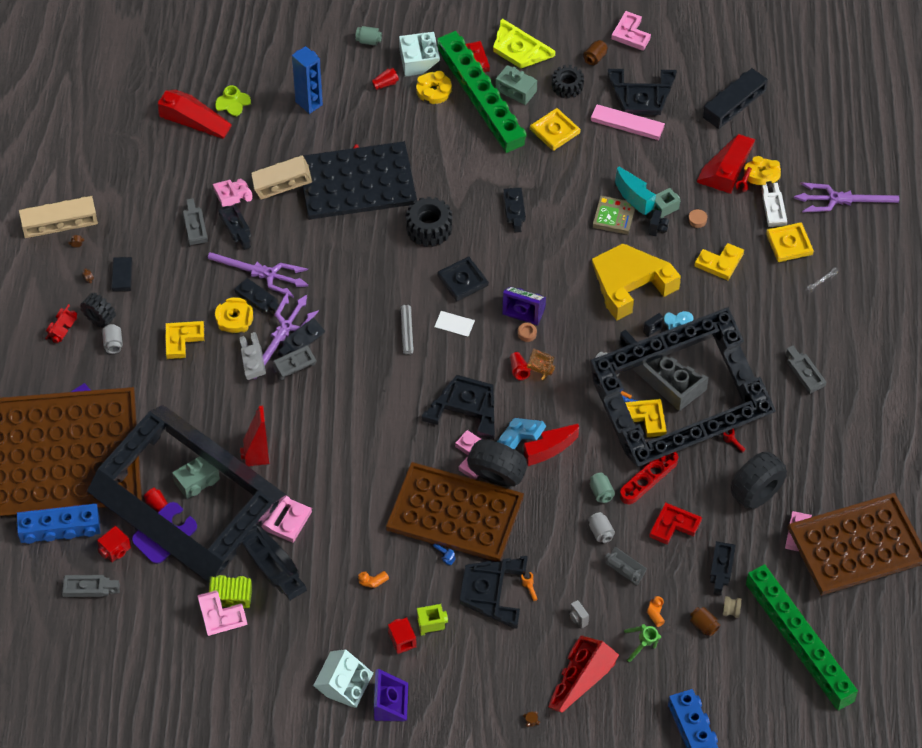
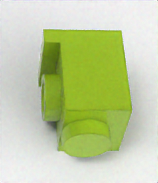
M441 604L417 608V620L421 636L428 632L445 629V623H448V616L446 611H442Z

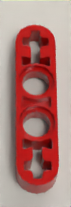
M677 452L650 462L621 488V501L625 504H633L677 466ZM666 457H667L668 459L672 457V458H673V461H672V460H668V461L666 462ZM659 468L661 473L653 474L651 469ZM640 479H644L648 482V484L646 486H640L637 483V481ZM633 491V495H632V496H631V495L625 496L626 493L630 494V493Z

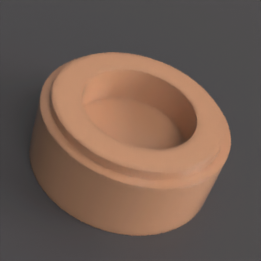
M699 209L691 211L688 219L689 224L695 228L705 226L707 214Z
M523 323L519 326L518 337L520 340L531 342L536 338L537 329L535 325Z

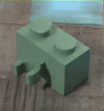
M507 65L496 78V88L500 93L526 105L537 92V80L532 76L524 74V71L520 72L516 67L512 68Z
M200 456L172 472L175 485L186 499L198 495L201 490L214 485L220 479L219 470Z

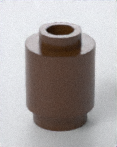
M601 40L594 41L583 53L585 62L589 65H597L607 53L608 47L606 43Z
M697 607L690 615L692 617L690 622L704 635L707 634L709 637L714 635L721 626L718 623V619L705 607L701 609Z

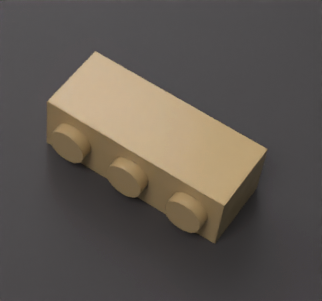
M303 155L252 172L254 189L261 200L312 183L309 166Z

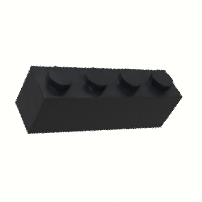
M753 68L743 72L739 79L731 82L724 91H720L713 100L708 101L704 105L703 118L720 129L766 91L768 79Z

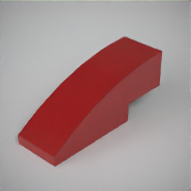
M574 424L544 431L540 435V440L524 443V456L527 465L531 466L543 462L565 450L578 438L579 425Z

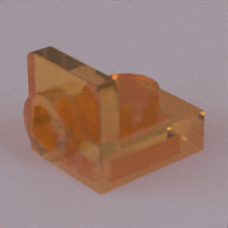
M533 349L527 368L542 373L541 379L545 381L547 376H551L555 369V365H553L555 357Z

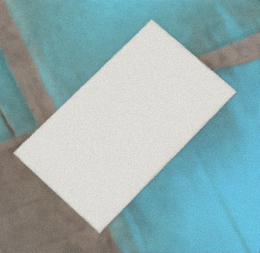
M441 311L435 327L469 336L475 320Z

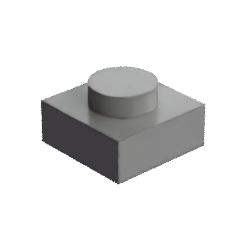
M578 600L571 603L570 617L582 629L588 625L589 614Z

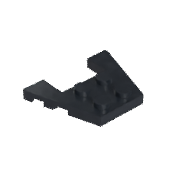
M608 69L607 72L623 111L633 115H661L677 74V70H661V84L624 83V69Z
M456 375L442 391L441 396L433 401L427 412L425 411L422 414V421L436 425L439 424L444 409L481 418L477 436L494 440V385Z
M520 556L519 559L512 560L506 558L500 562L491 563V561L465 565L460 604L517 629L520 609L499 606L504 573L525 575L528 556Z

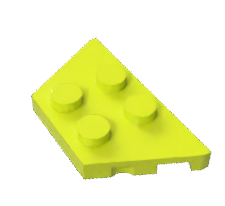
M502 19L500 21V28L493 46V52L519 68H524L555 56V50L506 20Z

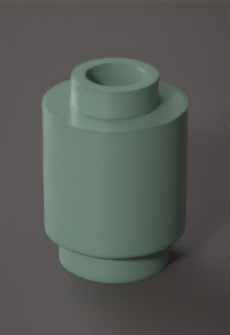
M357 27L355 39L361 44L377 46L378 43H381L382 32H379V28Z
M596 473L591 476L590 487L596 500L602 503L611 501L615 492L608 477L604 473Z

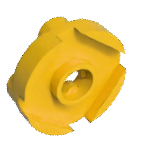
M430 72L418 77L416 92L421 100L424 101L425 99L431 104H438L448 99V95L452 92V84L444 72ZM436 86L437 89L434 90L433 88H430V87Z
M761 156L753 157L752 161L748 162L744 167V175L748 167L752 168L748 181L756 185H766L768 181L774 183L781 176L780 162L763 159Z
M229 298L222 305L220 303L215 311V318L219 329L230 333L246 332L253 321L251 305L249 306L247 301L241 298ZM233 313H237V317L235 318L231 317L230 315H233Z

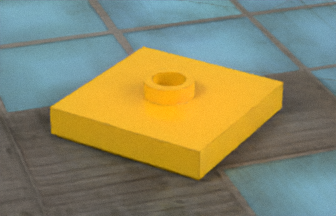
M558 108L530 125V130L553 151L580 134L581 130Z
M802 222L766 230V235L778 262L813 255L814 250Z

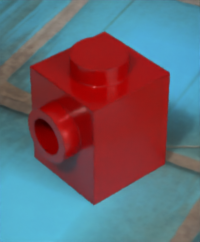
M117 526L97 540L99 545L98 552L103 558H108L112 563L116 559L122 558L131 548L129 538Z
M407 617L396 619L388 624V634L397 654L416 647V636Z

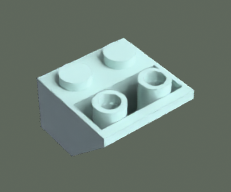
M434 32L399 36L400 55L405 77L424 74L440 61Z
M346 649L330 651L313 686L326 697L356 708L373 672Z

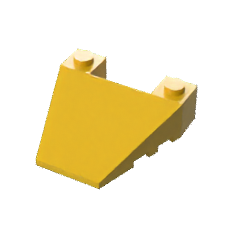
M626 244L618 245L592 258V264L601 286L600 289L605 299L606 308L616 321L633 312L634 300L628 292L650 281L663 297L679 290L681 276L671 263Z

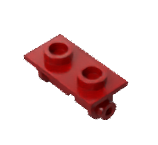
M69 304L65 310L63 308L60 309L56 315L58 319L56 323H50L46 329L48 335L45 340L50 336L54 343L61 342L68 332L63 325L70 329L77 320L78 314L73 310H68Z

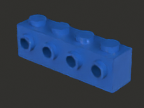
M305 46L292 55L295 102L310 114L323 105L320 58L313 50L311 51Z
M97 504L17 512L20 543L30 544L35 541H53L62 538L72 539L80 536L91 537L101 534Z
M693 689L669 696L668 707L686 748H718L717 736L714 731L710 730L708 715L703 713L701 699L698 695H695Z

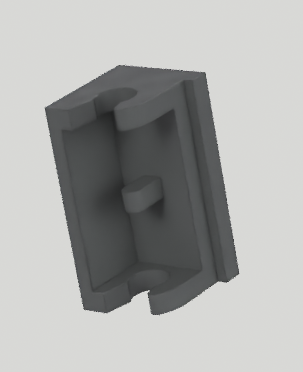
M307 345L274 360L273 370L275 373L278 372L279 380L281 381L284 377L308 366H314L317 361Z

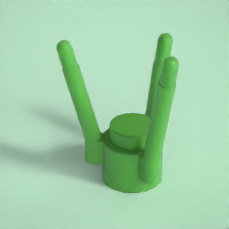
M642 624L640 627L624 630L625 633L641 631L639 634L641 643L627 659L628 662H631L646 645L648 646L653 643L652 647L656 648L658 640L661 638L656 628L653 626L646 627L645 624Z

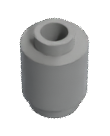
M114 324L107 325L102 329L103 345L107 353L115 354L120 352L123 346L121 328Z
M601 512L593 514L589 518V527L596 540L603 543L611 541L615 531L607 516Z

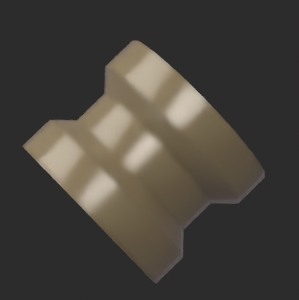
M725 596L723 616L732 615L734 618H739L742 598L731 599L729 596Z

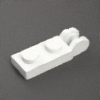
M773 183V193H768L767 184L762 185V199L768 227L786 226L787 217L778 183Z

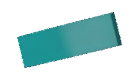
M620 166L617 167L615 183L622 196L643 215L652 211L655 205L656 194L646 189V182Z

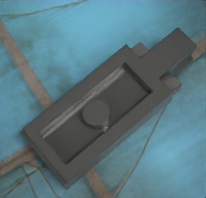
M194 198L186 199L188 209L184 210L183 214L189 245L208 242L202 209L195 207Z
M794 346L788 347L785 353L788 358L787 362L809 394L825 387L826 380L809 357L803 353L799 354Z
M104 575L64 576L63 597H103L109 594L120 593L119 580H110V578L104 577Z

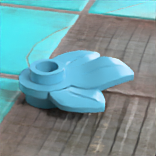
M686 311L679 312L677 315L668 312L664 317V323L668 326V330L693 321V315Z

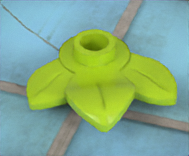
M230 85L225 88L223 95L217 98L216 109L217 111L227 109L230 115L238 116L242 113L243 105L251 104V99L248 94L242 93L236 86Z

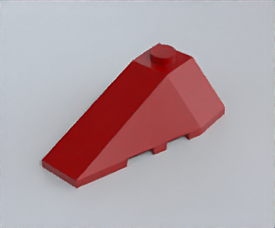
M166 90L158 102L159 116L161 118L222 139L225 138L232 126L231 123L198 99L178 90Z
M741 134L735 136L703 167L697 183L731 194L755 143V139Z
M263 405L258 407L243 439L244 448H240L241 460L245 459L247 466L269 464Z
M581 635L569 653V665L567 668H563L561 673L564 676L563 680L556 686L548 707L561 713L564 712L615 665L619 654L605 642Z

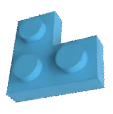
M514 418L497 442L515 449L522 439L537 441L546 425L543 421Z

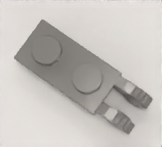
M256 332L251 333L253 345L248 346L247 339L244 336L240 337L247 380L266 374L262 348Z

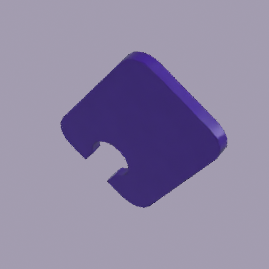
M170 502L158 513L172 523L173 517L180 514L184 509L178 503ZM189 516L182 526L176 527L188 536H191L197 530V523ZM140 531L133 535L134 545L152 563L159 564L170 555Z

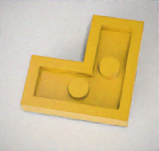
M727 243L720 256L703 249L695 262V267L729 280L744 254V249Z
M204 321L166 323L167 359L186 358V342L205 341Z
M661 399L625 402L633 421H644L647 437L666 435L667 430Z

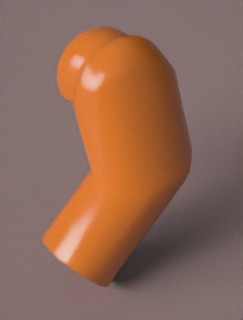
M385 571L375 577L369 576L366 572H361L358 575V579L362 586L376 588L389 580V576Z
M659 596L654 597L650 601L647 609V614L657 627L665 623V620L660 615L664 600Z

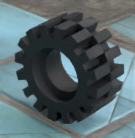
M563 65V68L558 67L552 75V88L556 95L559 96L561 94L562 98L565 95L567 98H570V95H572L574 98L576 94H581L584 87V74L580 69L577 71L578 67L572 68V65H569L566 68V65ZM569 79L574 81V83L566 84L562 81Z
M91 293L81 303V311L84 312V316H87V319L91 320L94 325L96 324L98 327L104 328L116 317L115 309L111 307L110 302H106L107 299L102 298L97 293Z

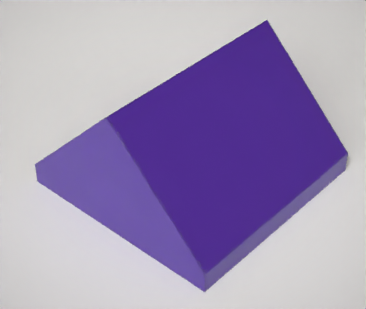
M377 669L375 672L374 694L375 721H406L408 682Z

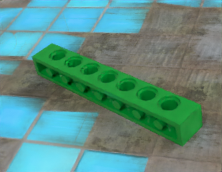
M457 31L437 38L438 52L504 152L508 153L524 146L526 137L524 128L519 126L516 116L511 114L508 104L501 99L498 89L493 87L490 77L485 75L480 62L475 60L472 50L468 49L465 45L464 38L459 36Z
M764 564L749 572L746 586L836 710L839 711L855 702L858 693L857 688L767 566Z

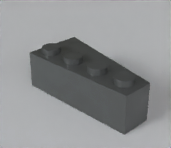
M664 356L632 369L678 411H681L707 390L709 377L703 374L699 375L694 372L693 368L677 363L678 360L673 357L668 358Z

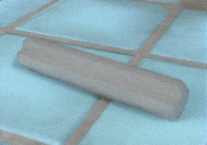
M402 305L403 353L411 355L413 354L411 306Z

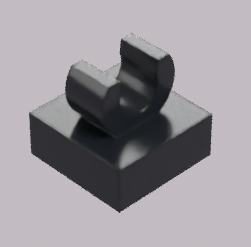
M654 211L649 235L656 236L658 230L667 232L669 219L661 218L662 211Z

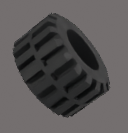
M422 197L419 198V201L415 200L413 205H409L406 212L408 236L411 237L412 241H416V244H423L426 247L428 245L433 247L437 243L440 245L443 243V240H448V236L452 233V210H450V206L448 204L445 205V201H439V198L436 197L434 199H431V197L424 199ZM425 220H434V221H436V222H434V223H424L423 221H425Z

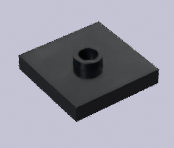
M469 256L437 272V276L456 301L489 286V281Z

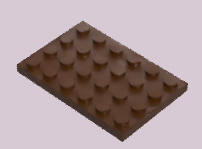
M411 462L386 525V531L500 562L524 499V493Z
M895 493L790 523L787 527L821 596L922 565V543Z

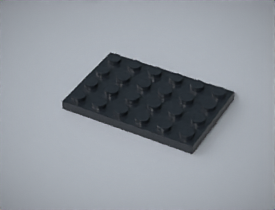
M405 141L303 155L309 166L312 183L303 185L309 220L413 205V202L417 200Z

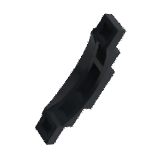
M257 524L242 542L243 547L272 586L276 587L281 594L284 593L288 600L291 601L306 592V586L299 578V571L289 555Z

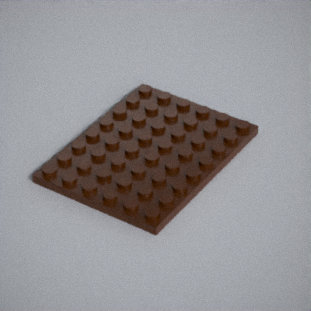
M128 387L0 398V517L17 515V512L97 504L98 509L108 508L87 493V489L98 468L137 426L135 388ZM138 456L127 468L128 475L118 484L142 501L140 461Z

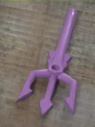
M802 182L800 184L810 190L813 188L826 189L830 196L807 195L806 193L794 196L795 199L803 202L807 200L830 201L828 207H815L812 205L802 212L831 211L833 206L838 203L842 205L845 203L850 206L852 202L899 203V195H852L851 191L845 193L843 191L839 193L834 192L829 185Z
M211 252L208 255L209 260L251 272V277L259 276V278H265L269 289L282 294H286L288 291V296L292 298L294 296L288 288L282 289L272 285L274 278L294 283L296 287H308V284L300 278L293 279L276 274L280 268L294 270L295 273L307 271V268L279 263L271 268L265 265L262 266L258 262L255 265H251Z
M288 291L284 295L275 312V316L281 326L277 327L276 331L271 334L273 340L263 354L264 365H266L278 345L289 336V331H296L300 328V326L292 325V321L301 307L306 306L307 295L297 301L298 305L288 320H285L280 315L285 304L289 303ZM319 310L307 314V319L301 326L315 317Z

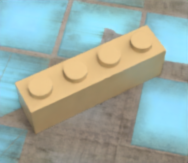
M92 196L19 210L25 238L98 224Z

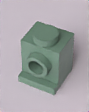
M671 188L656 194L653 212L655 210L662 211L661 218H664V216L679 209L680 197Z

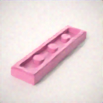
M598 104L591 116L592 122L655 140L660 139L665 123Z

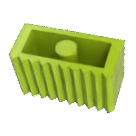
M223 575L210 578L209 592L218 591L222 607L242 604L243 608H250L252 593L250 578L244 576L227 578Z

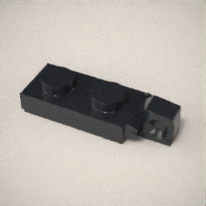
M522 187L503 189L507 222L513 223L514 233L522 232L521 222L526 220Z
M236 204L218 210L235 242L240 241L244 250L251 248V241L249 239L251 237L250 228Z
M246 278L235 288V293L261 313L269 311L275 316V312L279 307L278 300L252 280Z
M313 317L282 342L284 346L277 354L281 358L300 348L309 346L324 335L326 331Z
M716 541L710 574V583H715L714 595L721 596L723 585L728 586L730 582L735 544Z

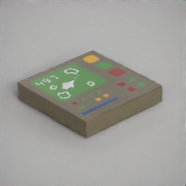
M600 196L593 228L629 235L635 208L626 200Z

